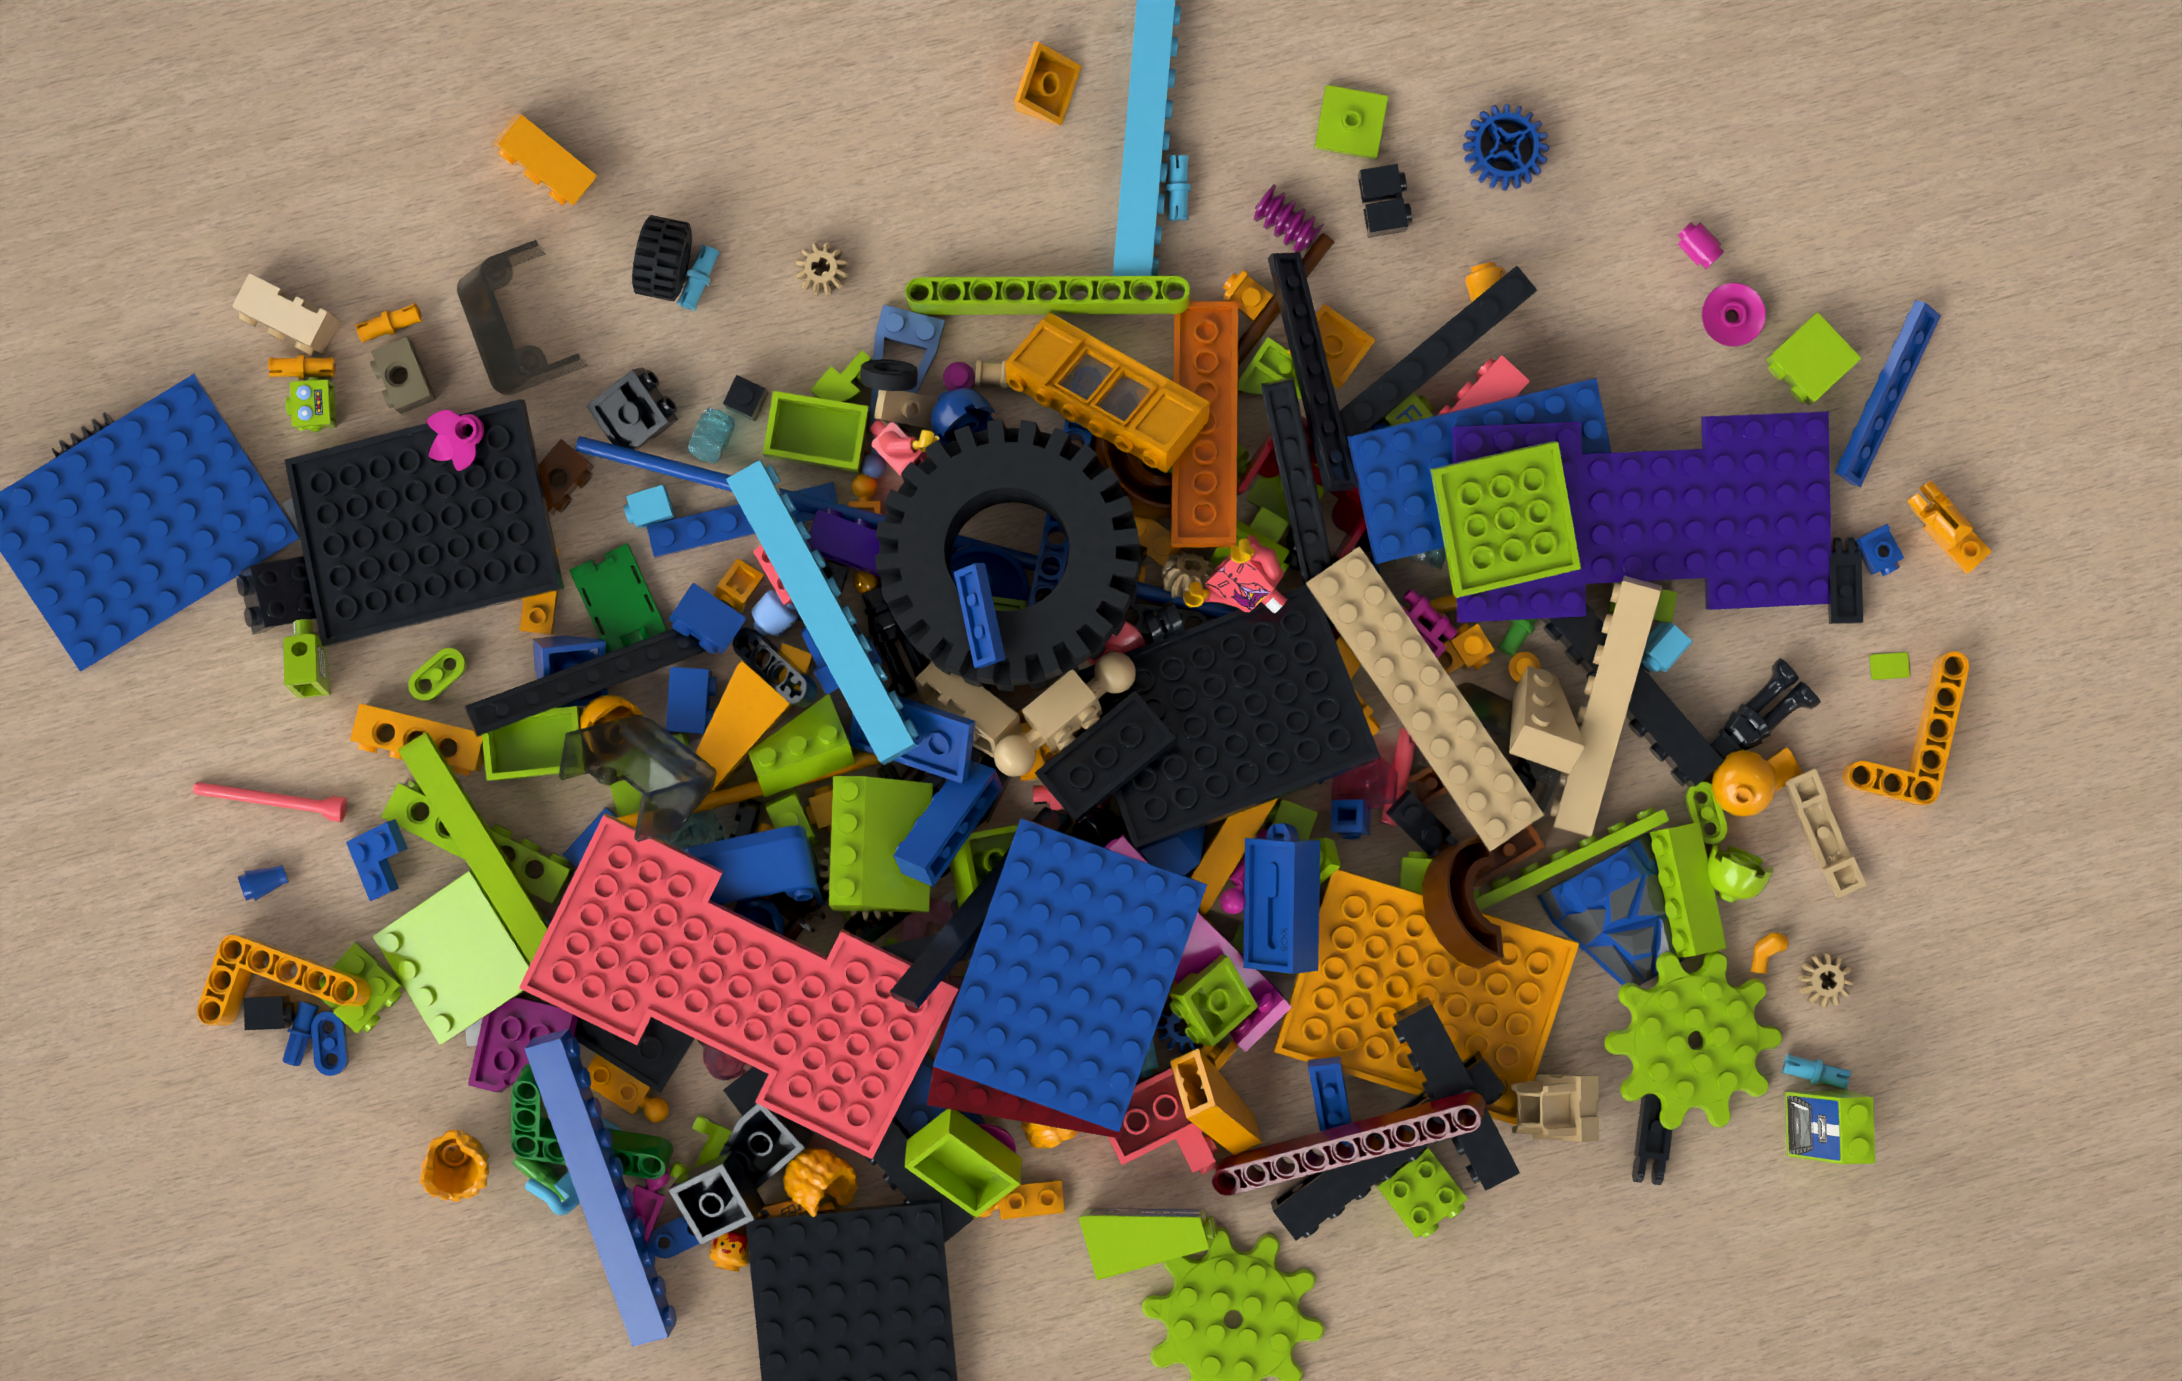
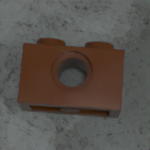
M562 439L557 442L539 464L548 512L552 515L557 511L563 512L571 503L573 498L570 495L577 487L583 488L593 476V473L590 471L594 466ZM558 471H565L567 474L566 483L561 487H554L552 484L553 475Z

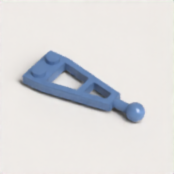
M883 305L875 333L874 360L884 359L885 340L926 350L917 369V385L913 389L905 390L906 392L918 393L938 352L945 320ZM873 388L871 392L869 430L871 425L877 420L874 418L879 390ZM873 447L871 453L866 455L861 462L862 473L877 479L886 471L884 458Z

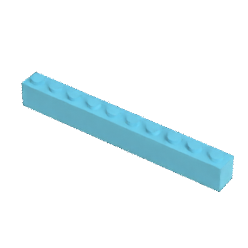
M1137 0L1113 276H1158L1159 258L1153 257L1154 245L1161 244L1162 226H1156L1157 213L1163 214L1165 195L1158 193L1159 182H1166L1167 163H1161L1162 150L1169 151L1170 132L1164 131L1165 119H1171L1173 100H1167L1168 88H1174L1176 69L1169 68L1170 56L1177 57L1178 37H1172L1173 25H1180L1181 6H1175V0Z
M759 460L727 478L726 480L879 762L885 765L918 747L919 745L915 738L919 736V733L911 719L905 721L900 709L904 706L895 690L889 692L884 683L888 679L884 668L880 662L874 664L869 652L873 651L868 639L864 633L858 635L853 624L857 623V619L848 605L842 606L838 598L842 592L833 577L828 579L822 568L827 565L819 550L812 551L807 542L811 535L803 521L797 523L792 512L796 508L787 493L782 495L776 484L781 482L773 466L767 467Z

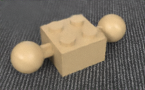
M1110 652L1103 655L1095 665L1094 678L1087 684L1084 683L1073 669L1068 671L1022 710L1031 730L1024 736L1010 735L999 741L994 751V761L997 768L1008 776H1022L1033 767L1036 758L1035 751L1045 744L1053 755L1057 751L1063 750L1076 739L1075 736L1081 731L1087 730L1101 719L1100 716L1103 714L1098 700L1106 692L1121 693L1131 687L1136 676V669L1132 660L1120 652Z

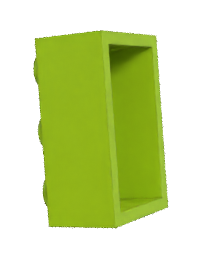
M773 391L762 454L768 459L860 474L870 419V408L864 405Z
M578 706L555 708L482 735L486 781L588 772L586 746L582 742L579 728L582 708Z
M946 1109L907 1140L904 1167L977 1218L1021 1184L1022 1157L959 1111Z

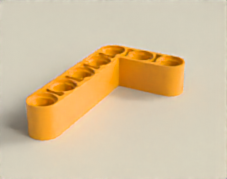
M1951 651L1941 654L1935 659L1909 770L1905 771L1868 761L1851 762L1842 771L1843 783L1848 788L1912 805H1929L1938 799L1969 671V661L1963 653ZM1948 658H1952L1957 662L1958 670L1954 675L1949 674L1945 669V662ZM1941 689L1947 690L1950 694V702L1947 706L1941 705L1937 699V694ZM1934 720L1939 721L1943 726L1942 735L1939 737H1935L1930 731V725ZM1927 751L1932 752L1936 758V763L1931 769L1927 768L1923 763V755ZM1858 766L1863 768L1866 773V779L1862 784L1856 783L1852 777L1854 769ZM1889 774L1893 775L1897 780V787L1893 792L1888 791L1884 786V779ZM1919 782L1925 783L1928 787V795L1924 800L1919 799L1915 793V788Z
M228 935L221 940L197 1006V1016L206 1025L227 1026L232 1024L238 1015L252 973L344 1006L359 1007L364 1005L370 998L371 989L368 982L360 977L251 937ZM240 943L242 951L240 956L237 957L236 947ZM268 953L270 961L268 966L265 967L263 960ZM296 963L298 972L297 975L293 978L291 974V969L293 965ZM230 974L231 983L229 987H226L225 978ZM324 974L326 983L321 989L319 979ZM352 984L354 987V994L352 998L349 999L347 995L348 987ZM219 1005L220 1014L216 1018L214 1011L215 1007Z

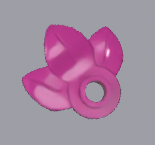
M442 410L431 415L426 422L438 435L430 448L428 456L439 461L452 460L457 471H462L469 467L476 457V445L482 440L484 435L482 421L475 415L464 414L459 416L451 410ZM471 425L473 433L468 437L465 430Z

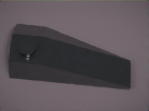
M756 1103L739 1118L719 1156L734 1150L757 1190L806 1147L814 1133L810 1129Z

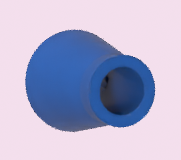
M283 865L244 871V875L238 876L246 901L253 898L256 901L281 885L289 883Z

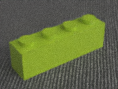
M1700 822L1650 832L1652 851L1655 854L1659 872L1658 879L1662 886L1665 900V912L1669 919L1672 944L1677 957L1697 956L1726 949L1715 891L1708 876V859Z

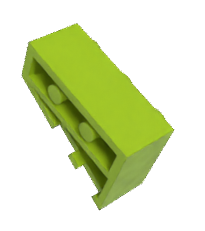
M827 694L748 751L764 797L856 764L830 694Z

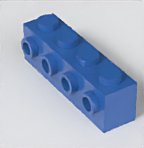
M971 760L967 781L963 784L949 779L946 781L941 790L933 796L931 804L923 815L915 821L913 829L905 840L898 845L893 855L902 874L934 887L1002 791L1003 786L995 769Z

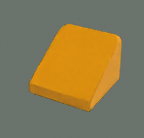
M1788 747L1782 748L1766 759L1769 765L1771 763L1775 769L1777 777L1776 791L1786 785V780L1802 774Z

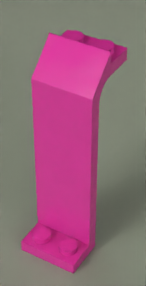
M1124 834L1119 839L1112 840L1105 847L1147 862ZM1197 912L1174 980L1179 984L1190 973L1199 974L1219 955L1229 956L1258 1005L1251 1014L1229 1032L1236 1044L1246 1052L1292 1006L1259 970L1243 968V955Z

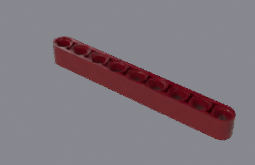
M1465 1092L1241 1152L1237 1155H1230L1223 1158L1212 1177V1185L1219 1194L1231 1196L1470 1133L1480 1126L1486 1111V1101L1478 1093ZM1462 1109H1471L1476 1115H1467ZM1432 1117H1440L1445 1123H1437ZM1402 1125H1409L1414 1131H1406ZM1372 1133H1378L1381 1136H1383L1384 1139H1376L1372 1135ZM1342 1141H1348V1142H1350L1354 1147H1353V1148L1346 1147V1146L1342 1143ZM1312 1149H1318L1324 1155H1317ZM1283 1157L1292 1159L1294 1163L1286 1162ZM1253 1165L1261 1166L1264 1171L1257 1170ZM1224 1173L1232 1174L1235 1179L1228 1178Z

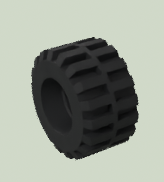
M649 215L639 234L633 262L632 285L635 294L673 302L679 296L685 282L692 246V231L688 222Z

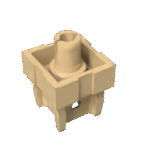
M1540 1073L1536 1074L1534 1081L1511 1084V1091L1517 1093L1518 1122L1516 1126H1512V1133L1533 1134V1139L1599 1141V1116H1597V1100H1599L1598 1075Z

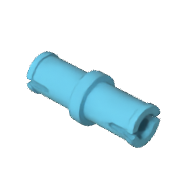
M1170 155L1169 184H1166V192H1169L1168 220L1179 221L1181 219V221L1189 220L1188 192H1191V184H1188L1189 156L1179 155V157H1176V155Z
M705 245L700 246V251L692 269L686 273L688 279L677 301L678 305L688 310L696 311L705 286L710 284L711 279L709 276L720 254L719 251L709 246L707 248Z
M1788 1053L1784 1060L1785 1066L1782 1068L1783 1074L1809 1079L1811 1084L1817 1085L1820 1082L1842 1088L1843 1090L1847 1089L1849 1084L1847 1079L1851 1076V1070L1823 1064V1060L1820 1059L1811 1061L1792 1056Z

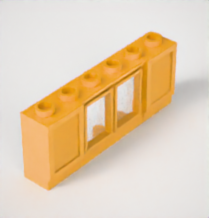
M1050 312L1044 319H1041L1005 362L1006 383L1012 389L1029 395L1041 406L1052 408L1062 414L1066 420L1082 425L1094 436L1103 437L1115 444L1122 452H1129L1140 458L1147 466L1157 468L1164 473L1170 469L1209 420V401Z

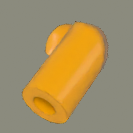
M1772 932L1757 941L1753 950L1751 972L1767 974L1769 957L1779 951H1785L1789 945L1788 938L1779 932Z

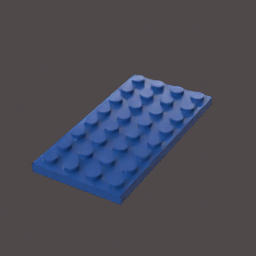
M1597 378L1586 379L1347 436L1374 563L1379 564L1444 548L1430 469L1453 464L1452 427L1581 422L1582 454L1612 453Z

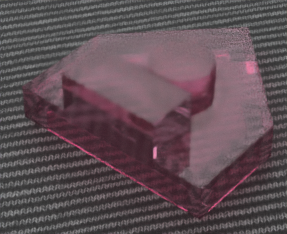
M1380 755L1381 760L1333 777L1331 802L1332 800L1363 799L1370 809H1384V804H1394L1396 802L1398 773Z

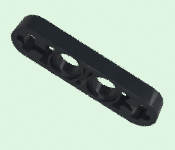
M748 627L742 628L737 632L732 644L735 653L786 701L802 708L808 707L814 702L817 696L815 682L759 632ZM748 642L755 646L753 650L749 649ZM767 652H769V661L763 667L762 659ZM784 668H787V676L780 683V673ZM796 685H799V686H800V690L802 691V693H800V692H799L797 689H795L794 687H795Z

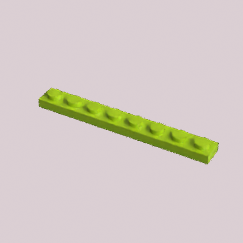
M1652 806L1637 813L1636 817L1638 820L1626 825L1623 820L1608 827L1609 834L1599 839L1593 834L1591 837L1579 841L1580 848L1570 853L1567 848H1564L1549 855L1551 862L1539 866L1538 862H1534L1520 869L1522 875L1513 880H1510L1507 875L1492 882L1493 889L1484 894L1481 893L1480 889L1473 891L1475 903L1481 911L1669 821V818L1664 809L1655 812Z

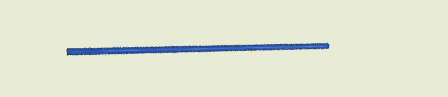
M583 436L578 437L576 444L577 452L732 492L726 480L732 475ZM779 488L782 495L785 493L789 495L795 508L816 514L818 509L824 511L826 507L843 513V519L854 522L855 519L867 521L874 525L873 529L877 530L878 522L885 521L886 518L885 515ZM958 535L952 550L974 543H992ZM997 545L1012 553L1022 564L1023 568L1035 571L1038 555ZM1053 562L1046 563L1042 567V571L1051 576L1056 575L1060 570L1059 566ZM1137 581L1136 598L1162 605L1173 600L1178 609L1197 611L1204 616L1218 618L1239 610L1237 607L1205 601L1198 607H1189L1183 602L1182 598H1172L1171 592L1163 590L1164 588Z

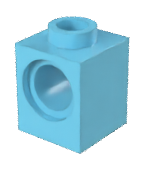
M664 485L626 496L628 504L624 505V511L629 524L634 523L638 529L676 518L667 488Z

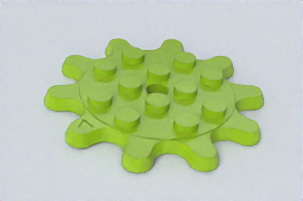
M1720 951L1707 953L1701 968L1692 973L1682 968L1677 955L1671 952H1663L1656 960L1659 979L1654 987L1643 989L1635 983L1627 982L1618 991L1619 1001L1631 1012V1023L1626 1029L1609 1032L1605 1037L1604 1045L1609 1053L1626 1055L1632 1061V1073L1621 1083L1620 1093L1625 1100L1635 1102L1646 1094L1656 1095L1661 1101L1659 1120L1666 1129H1677L1682 1124L1686 1112L1694 1107L1700 1108L1705 1112L1708 1122L1713 1127L1722 1128L1729 1123L1731 1118L1728 1102L1732 1093L1742 1090L1753 1097H1760L1768 1090L1767 1078L1756 1069L1755 1060L1760 1051L1778 1047L1782 1041V1034L1777 1027L1760 1025L1755 1020L1754 1010L1756 1005L1765 997L1766 986L1761 980L1756 978L1749 979L1740 986L1730 985L1726 980L1727 958ZM1698 1031L1702 1037V1046L1691 1049L1688 1044V1037L1692 1032Z
M1217 1226V1235H1215L1214 1242L1202 1259L1192 1260L1187 1256L1163 1262L1165 1269L1174 1279L1173 1289L1167 1295L1147 1296L1141 1305L1142 1312L1147 1318L1159 1320L1167 1328L1165 1340L1156 1345L1150 1353L1151 1362L1155 1367L1164 1369L1173 1364H1183L1190 1371V1381H1262L1267 1377H1275L1280 1381H1302L1303 1371L1293 1359V1348L1301 1341L1316 1342L1325 1333V1326L1320 1319L1304 1315L1299 1308L1301 1297L1311 1291L1316 1285V1277L1308 1268H1301L1292 1273H1284L1279 1270L1276 1264V1257L1280 1250V1241L1274 1234H1263L1251 1250L1240 1251L1233 1246L1229 1231L1224 1227ZM1237 1310L1242 1314L1243 1321L1238 1327L1230 1328L1225 1324L1224 1317L1228 1311Z

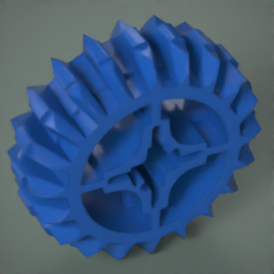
M1505 104L1502 113H1500L1498 107L1494 105L1491 107V116L1483 110L1479 114L1482 122L1473 119L1470 123L1475 131L1467 130L1464 137L1472 142L1464 143L1462 149L1472 153L1466 155L1464 161L1465 163L1475 162L1469 172L1474 174L1480 170L1482 172L1478 179L1480 183H1483L1486 177L1492 179L1489 184L1491 189L1495 188L1497 181L1501 182L1502 191H1507L1509 181L1512 182L1515 189H1519L1521 187L1520 178L1525 183L1530 184L1533 180L1530 173L1538 176L1542 170L1537 164H1545L1547 162V158L1540 153L1548 152L1549 145L1539 142L1545 140L1548 134L1547 132L1537 133V130L1542 126V122L1536 121L1532 125L1530 121L1534 114L1529 112L1525 118L1520 115L1522 112L1521 106H1517L1515 112L1510 113V105ZM1510 124L1521 130L1515 133H1507L1502 127H1497V125ZM1488 130L1491 134L1490 139L1493 143V149L1483 157L1480 142L1482 134ZM1528 138L1531 146V155L1529 162L1524 165L1521 161L1522 156L1519 152V146ZM1515 141L1510 152L1504 150L1497 153L1502 143L1507 145ZM1503 161L1510 168L1514 167L1515 170L1502 171L1491 165L1495 162Z

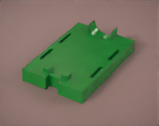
M624 544L605 553L606 560L595 564L592 559L569 570L600 639L606 642L607 653L668 631L629 544ZM632 567H635L641 583L638 582ZM584 589H585V591H586V593H587V595H588V597H589V600H590V602H591V604H592L591 606H590V604H589V602H588V600H587V598H586V596H585V593H584V591H583ZM645 596H648L654 612L651 611ZM597 618L599 619V622H600V624H601V626H602V628H603V630H604V633H605L604 635H603V633H602V631H601V629H600V626H599V624H598V622H597V620H596Z

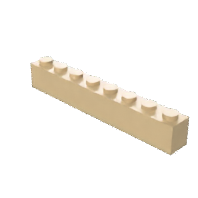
M1624 576L1622 584L1615 583L1610 601L1616 603L1613 615L1606 614L1602 633L1607 634L1604 646H1597L1593 663L1598 664L1599 667L1596 677L1589 675L1584 694L1590 695L1587 707H1580L1576 721L1577 725L1582 726L1580 734L1585 748L1571 773L1562 772L1559 782L1560 786L1565 787L1562 799L1555 797L1550 816L1556 817L1554 827L1589 837L1592 836L1662 589L1660 585Z

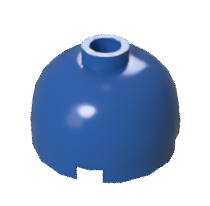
M958 388L947 390L938 397L930 415L931 428L934 435L940 437V444L945 446L956 440L954 431L962 427L969 426L973 433L988 430L987 421L994 420L991 414H995V410L980 393L973 389Z

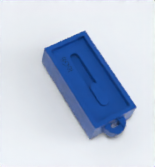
M1287 823L1272 825L1266 837L1245 838L1243 968L1290 974L1318 971L1320 840L1299 839L1296 828Z

